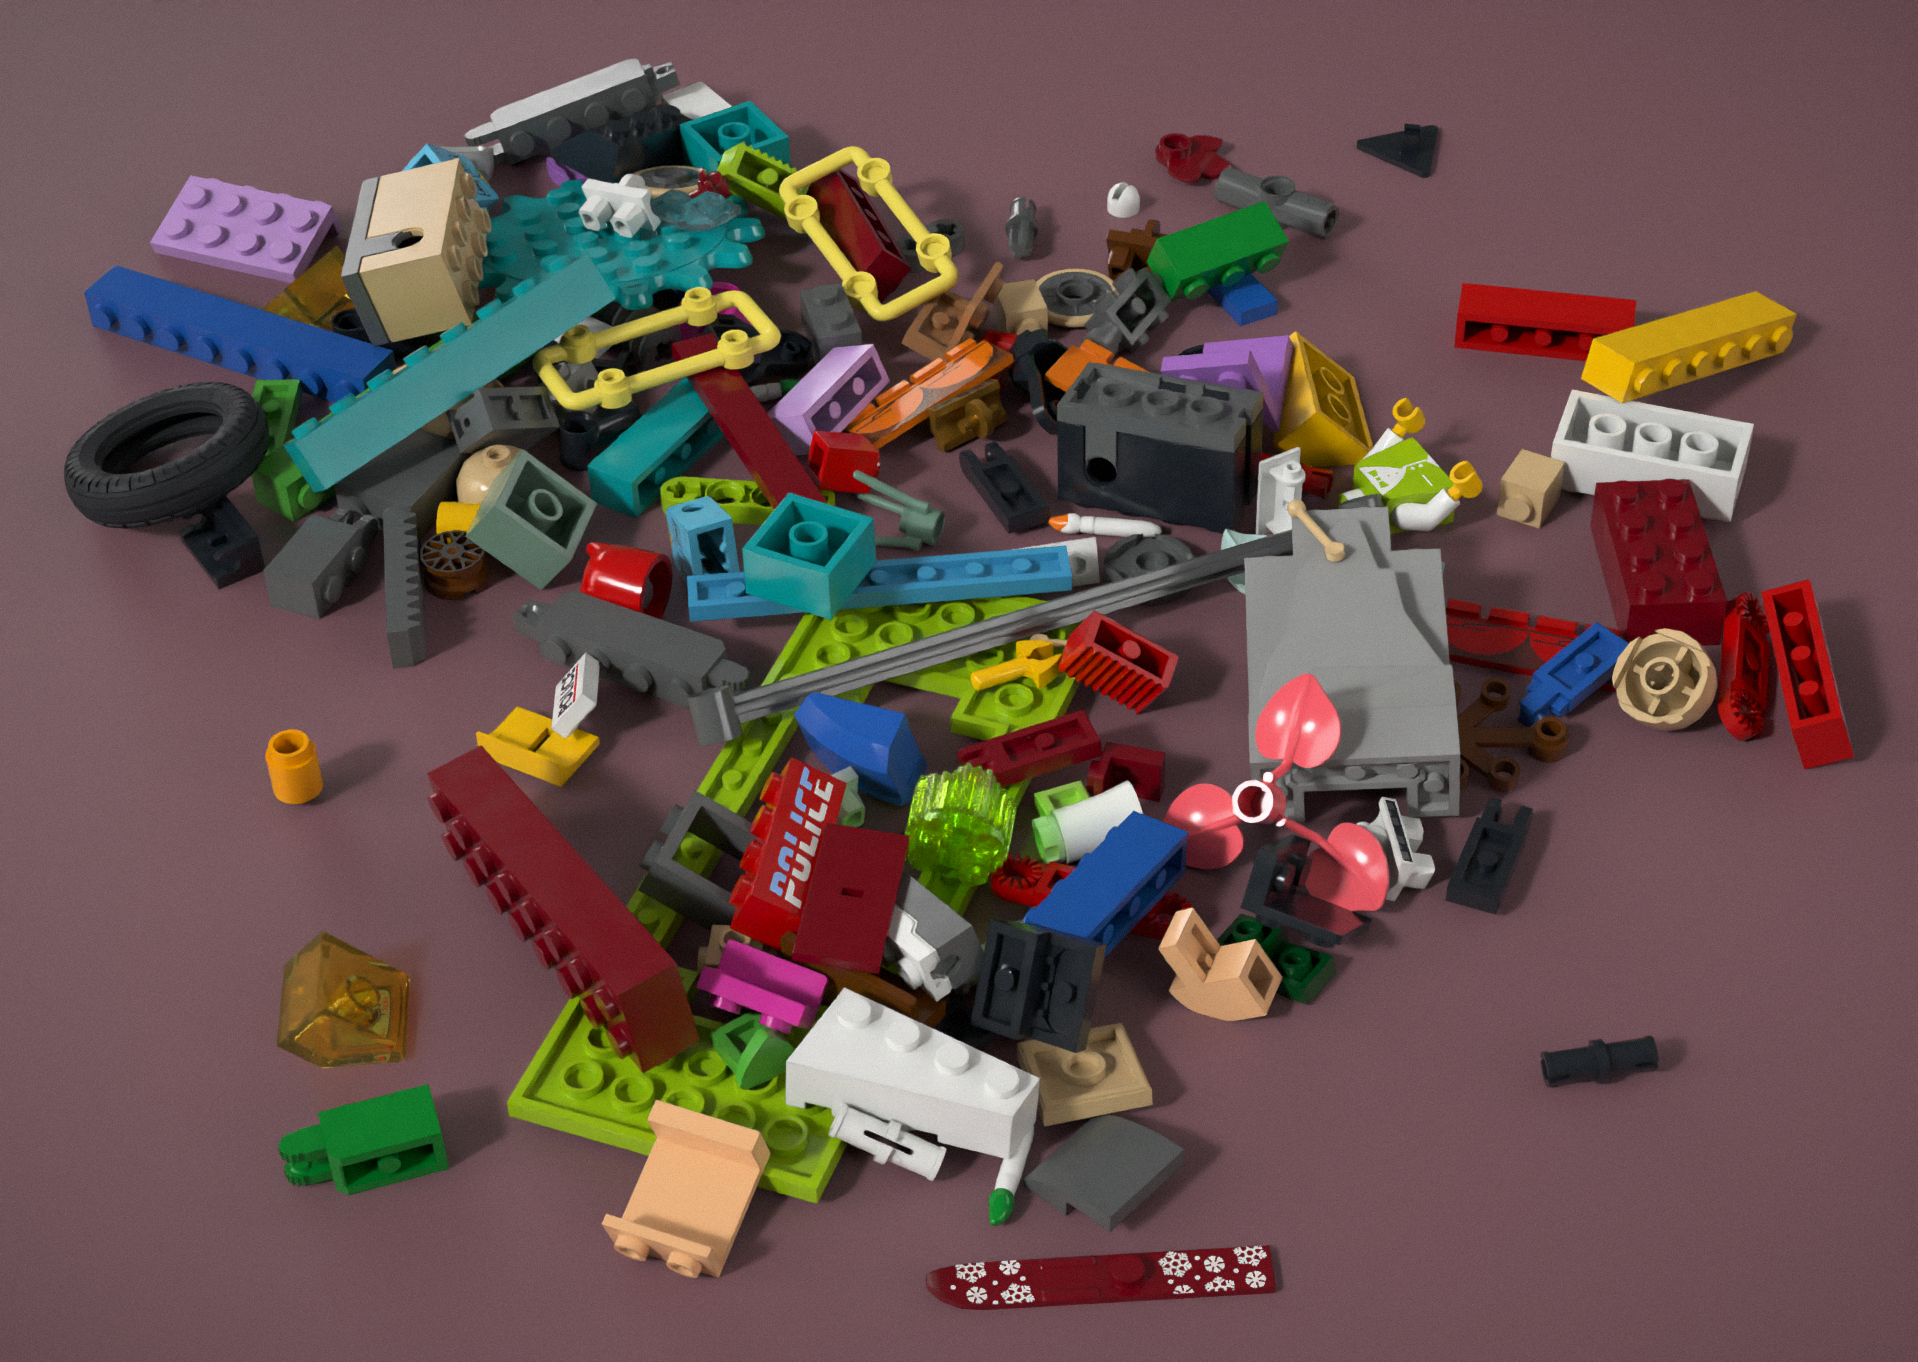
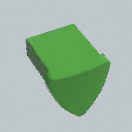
M752 1010L710 1032L713 1049L733 1071L736 1083L743 1090L760 1085L785 1072L786 1061L795 1051L791 1043L778 1033L777 1030L758 1023L762 1013L756 1010Z

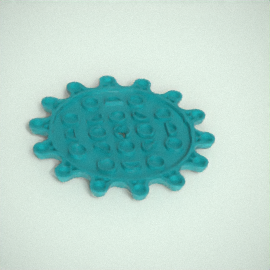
M568 180L563 182L559 189L549 191L547 197L544 198L511 195L503 199L502 215L490 217L491 232L487 233L486 237L487 256L483 257V280L479 281L478 290L496 288L493 301L499 298L501 303L504 304L515 297L511 289L533 275L539 281L550 274L547 265L567 253H570L573 258L588 253L616 298L614 301L620 303L624 309L641 310L650 307L653 304L652 295L661 290L679 289L687 292L695 287H703L710 290L713 287V280L708 271L711 269L743 268L751 265L753 256L748 247L740 243L758 241L764 238L765 230L759 219L741 218L748 214L749 209L744 198L735 195L725 200L727 210L725 212H722L717 206L712 207L707 203L695 209L689 198L675 200L650 199L651 210L654 215L659 217L661 223L655 231L640 228L632 238L620 236L614 231L610 221H606L599 231L587 229L579 214V209L587 201L582 189L584 183L580 180Z

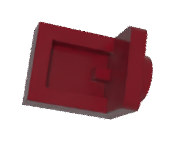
M1106 742L1100 760H1092L1089 766L1086 783L1087 790L1094 791L1095 796L1128 780L1132 784L1138 798L1160 802L1165 789L1166 752Z

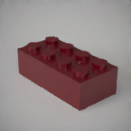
M1664 479L1596 482L1590 527L1618 630H1621L1620 638L1630 643L1638 637L1643 640L1649 635L1658 634L1654 630L1666 628L1686 633L1701 646L1720 645L1727 599L1690 480Z

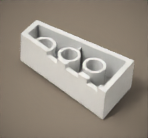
M847 988L840 992L786 1061V1105L805 1109L807 1103L831 1108L832 1116L835 1117L841 1104L845 1103L850 1108L888 1124L891 1119L902 1123L901 1130L908 1133L909 1131L920 1130L936 1134L940 1143L996 1157L1010 1159L1036 1122L1040 1078Z

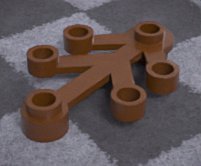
M1500 678L1485 680L1481 686L1480 697L1457 716L1460 744V790L1464 789L1467 785L1468 765L1485 776L1490 786L1497 791H1511L1518 784L1520 767L1515 760L1508 757L1495 759L1480 747H1527L1529 753L1535 759L1541 762L1553 763L1561 760L1567 753L1570 739L1569 730L1561 720L1555 717H1544L1535 722L1532 727H1478L1494 712L1507 708L1511 695V687L1505 680ZM1454 680L1457 708L1460 702L1461 687ZM1495 692L1501 694L1502 696L1493 697L1489 695V693ZM1497 772H1507L1511 776L1501 777Z

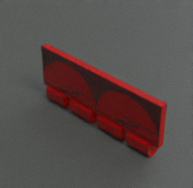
M1449 598L1446 606L1449 660L1533 677V673L1578 637L1576 635L1578 622L1539 615L1535 628L1528 626L1530 613L1491 606L1489 618L1487 619L1481 617L1482 604ZM1587 624L1586 630L1590 628L1592 625ZM1607 628L1620 637L1621 630ZM1612 678L1599 688L1600 690L1617 693L1616 688L1613 687Z

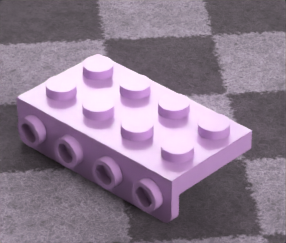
M190 175L150 241V244L157 254L298 285L325 236L337 237L342 227L332 205H328L325 202H313L295 198L285 193L276 194L258 190L248 185L238 186L224 183L215 178L206 179Z

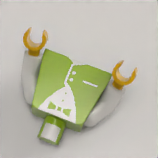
M1408 398L1399 400L1393 407V416L1398 422L1392 430L1387 428L1369 453L1354 466L1352 490L1341 493L1338 496V506L1341 509L1340 503L1372 494H1381L1383 506L1388 507L1390 534L1411 530L1427 532L1433 530L1438 525L1452 523L1454 521L1455 509L1460 505L1459 499L1462 496L1464 498H1474L1481 493L1483 487L1481 479L1470 462L1462 461L1456 464L1450 471L1449 478L1413 437L1403 438L1406 433L1419 432L1425 425L1423 412L1419 407L1413 410L1414 406Z

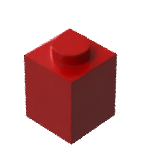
M814 430L805 470L819 490L869 494L871 487L856 480L853 477V473L858 470L876 478L880 471L879 451L864 435Z

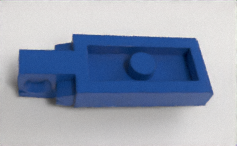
M1594 623L1533 673L1532 682L1526 687L1527 691L1525 694L1527 696L1519 701L1520 714L1517 720L1526 727H1532L1535 722L1544 717H1550L1552 713L1562 717L1567 711L1571 712L1612 678L1617 659L1629 643L1600 623Z

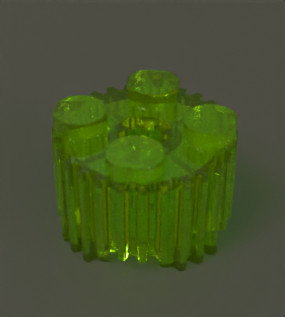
M967 763L966 766H959L958 770H954L952 774L948 771H943L941 776L937 773L920 776L919 782L917 781L905 830V835L910 836L907 860L913 868L921 871H939L940 876L950 874L951 877H958L966 885L976 886L987 882L989 871L994 873L997 867L1001 868L1003 866V862L1007 860L1017 804L1012 803L1013 798L1007 796L1008 791L1006 789H1000L1001 784L996 783V777L992 775L993 770L984 771L980 765L974 768L971 763Z

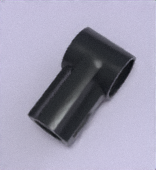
M631 400L621 408H605L593 414L585 411H572L561 416L558 422L560 425L559 447L562 465L572 470H587V466L595 457L599 456L621 433L629 429L642 417L638 405Z

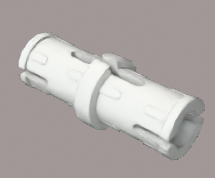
M845 1103L841 1104L828 1134L832 1138L836 1137L873 1154V1161L881 1165L889 1161L909 1171L918 1173L930 1181H933L946 1153V1148L936 1146L920 1137L901 1130L902 1123L891 1119L888 1124L850 1108ZM868 1130L907 1147L911 1152L906 1154L864 1135V1131Z

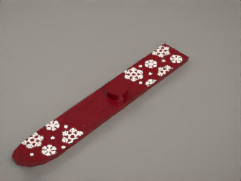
M1269 1245L978 1262L944 1267L926 1274L927 1290L936 1298L954 1307L971 1310H998L1276 1293Z

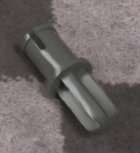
M1024 196L1017 197L1012 201L1010 205V218L1005 226L1006 235L1009 237L1008 249L1012 251V257L1015 259H1020L1022 255H1031L1033 239L1037 236L1038 224L1035 220L1036 204L1032 199H1029L1028 207H1026V197Z

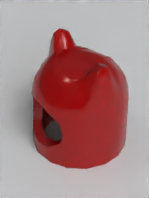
M593 542L587 545L586 553L590 556V559L584 570L580 589L581 593L658 619L663 617L668 605L673 578L672 564L667 555L622 544ZM649 578L653 585V599L647 608L643 609L644 590Z

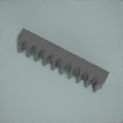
M404 510L383 512L386 634L393 669L413 667L415 664L427 660L425 651V617L423 612L425 611L423 602L424 585L420 559L422 546L416 513Z

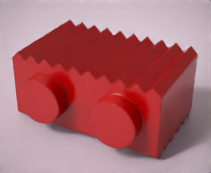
M1093 610L1091 615L1089 614L1068 637L1058 669L1061 674L1066 672L1069 678H1075L1077 683L1083 681L1086 687L1092 686L1094 692L1101 691L1102 696L1109 695L1111 701L1115 700L1119 705L1125 704L1128 710L1134 708L1136 714H1140L1169 688L1179 656Z

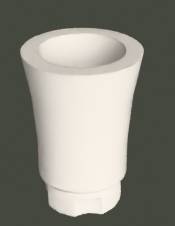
M1127 780L1101 794L1072 805L1051 810L1048 816L1033 819L1032 827L1035 842L1044 864H1049L1050 861L1056 863L1064 862L1066 865L1079 862L1086 853H1092L1104 841L1112 827H1118L1133 811L1143 814L1132 784Z

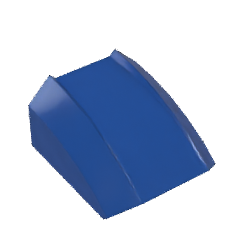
M815 692L806 697L794 714V717L809 747L824 765L833 773L851 766L859 776L858 790L877 799L899 806L914 799L928 765L918 749L905 713Z

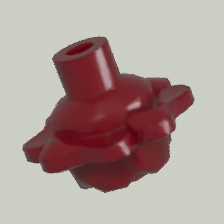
M703 167L699 168L698 189L688 194L693 206L697 209L707 203L712 207L717 206L722 212L727 211L725 200L732 196V192L729 190L730 185L725 180V176L719 171L708 173Z

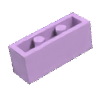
M873 344L836 347L767 414L795 455L809 454L814 430L841 433L890 380Z

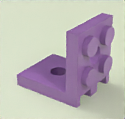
M1289 335L1204 343L1203 354L1163 357L1160 372L1168 376L1263 392L1262 424H1267L1270 432L1280 430L1294 346Z

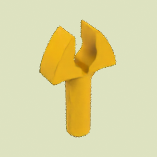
M1042 640L1017 641L1016 659L972 672L970 681L973 688L980 691L1021 677H1028L1040 689L1049 684L1059 674L1058 666L1061 654L1053 656L1052 642Z

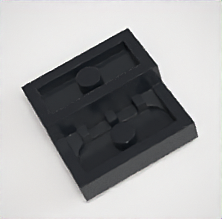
M998 918L990 919L970 1025L1015 1040L1029 1037L1074 1053L1086 1050L1107 944L1031 924Z

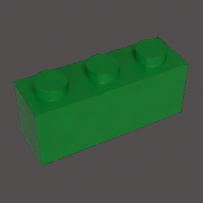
M1262 201L1156 239L1147 263L1152 272L1164 280L1165 292L1172 299L1170 303L1185 297L1191 300L1201 296L1208 289L1221 284L1225 287L1231 286L1248 274L1257 271L1263 274L1273 270L1280 264L1281 257L1289 240L1267 203Z

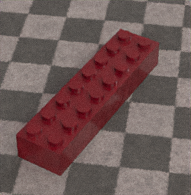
M482 745L427 773L433 790V794L427 797L428 802L441 824L445 823L447 832L441 834V837L450 856L454 861L463 859L467 874L477 888L482 885L486 886L487 895L495 910L500 915L505 912L509 914L510 923L522 942L529 939L532 941V947L542 966L547 971L553 967L555 968L559 983L570 999H574L577 996L581 999V1006L588 1020L595 1029L602 1026L606 1029L607 1038L620 1059L629 1056L644 1074L700 1042L676 962Z

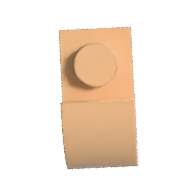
M1194 908L1175 912L1158 948L1176 973L1169 992L1188 1009L1225 1021H1238L1266 1016L1283 978L1256 939L1220 946Z

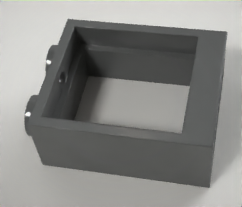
M695 790L685 808L675 803L660 829L661 832L668 835L665 843L663 844L655 839L639 867L645 869L648 873L638 891L711 931L712 925H731L736 908L729 904L731 893L675 862L672 858L688 831L741 861L751 840H756V836L750 834L752 822Z

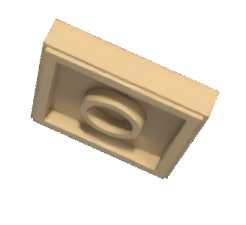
M1123 1023L1091 1028L1086 1050L1078 1053L1038 1040L1017 1043V1057L1022 1070L1040 1078L1037 1109L1044 1127L1153 1105L1152 1089Z

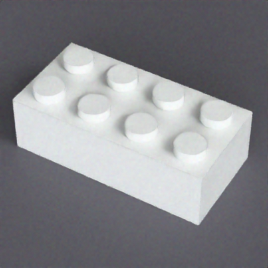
M1572 390L1553 441L1551 458L1565 462L1562 489L1569 492L1594 495L1596 482L1689 479L1701 517L1709 520L1716 519L1731 522L1747 466L1754 424L1635 401L1621 403L1609 396Z

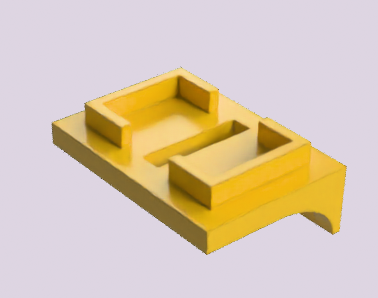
M518 706L492 733L485 734L480 731L476 733L478 746L482 745L497 763L560 787L566 783L599 746L600 741L598 736L577 728L569 737L564 738L551 729L552 719ZM547 735H550L536 752H532Z

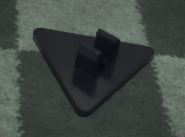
M1405 123L1404 131L1358 140L1357 149L1419 177L1427 178L1430 176L1438 127L1435 125L1421 127L1418 124Z

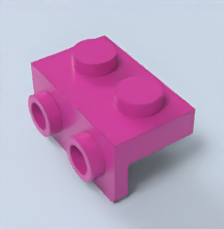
M729 940L717 969L704 966L696 987L712 993L708 1001L709 1004L735 1014L740 1013L743 1005L762 1013L758 1023L790 1034L793 1025L802 1028H812L828 986L829 978L824 974L741 942Z

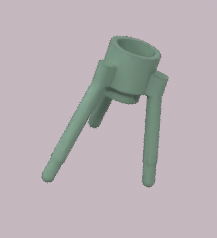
M854 471L853 477L856 480L904 504L901 505L870 493H857L858 499L901 515L899 531L906 533V537L875 536V547H902L919 552L923 543L935 546L938 543L945 524L944 511L932 508L929 502L915 499L861 471Z

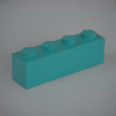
M687 377L683 378L677 385H674L652 408H649L629 429L621 433L607 449L595 457L587 466L591 498L597 504L636 519L660 496V488L664 482L675 477H681L724 436Z

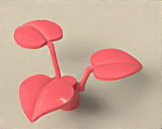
M1305 673L1286 683L1272 696L1259 716L1255 735L1257 748L1266 758L1283 760L1278 768L1272 772H1266L1262 781L1249 780L1240 784L1235 790L1233 797L1225 789L1213 784L1194 785L1183 791L1174 800L1162 822L1189 832L1186 865L1208 870L1226 867L1243 853L1245 837L1238 824L1243 822L1264 825L1276 823L1278 826H1283L1316 843L1320 847L1308 855L1312 859V864L1305 881V886L1310 895L1350 911H1378L1385 902L1389 888L1388 861L1378 839L1366 828L1346 822L1337 825L1326 840L1320 834L1284 815L1286 797L1281 788L1275 785L1279 778L1290 771L1293 762L1304 768L1318 767L1329 760L1339 746L1342 728L1338 711L1315 676Z

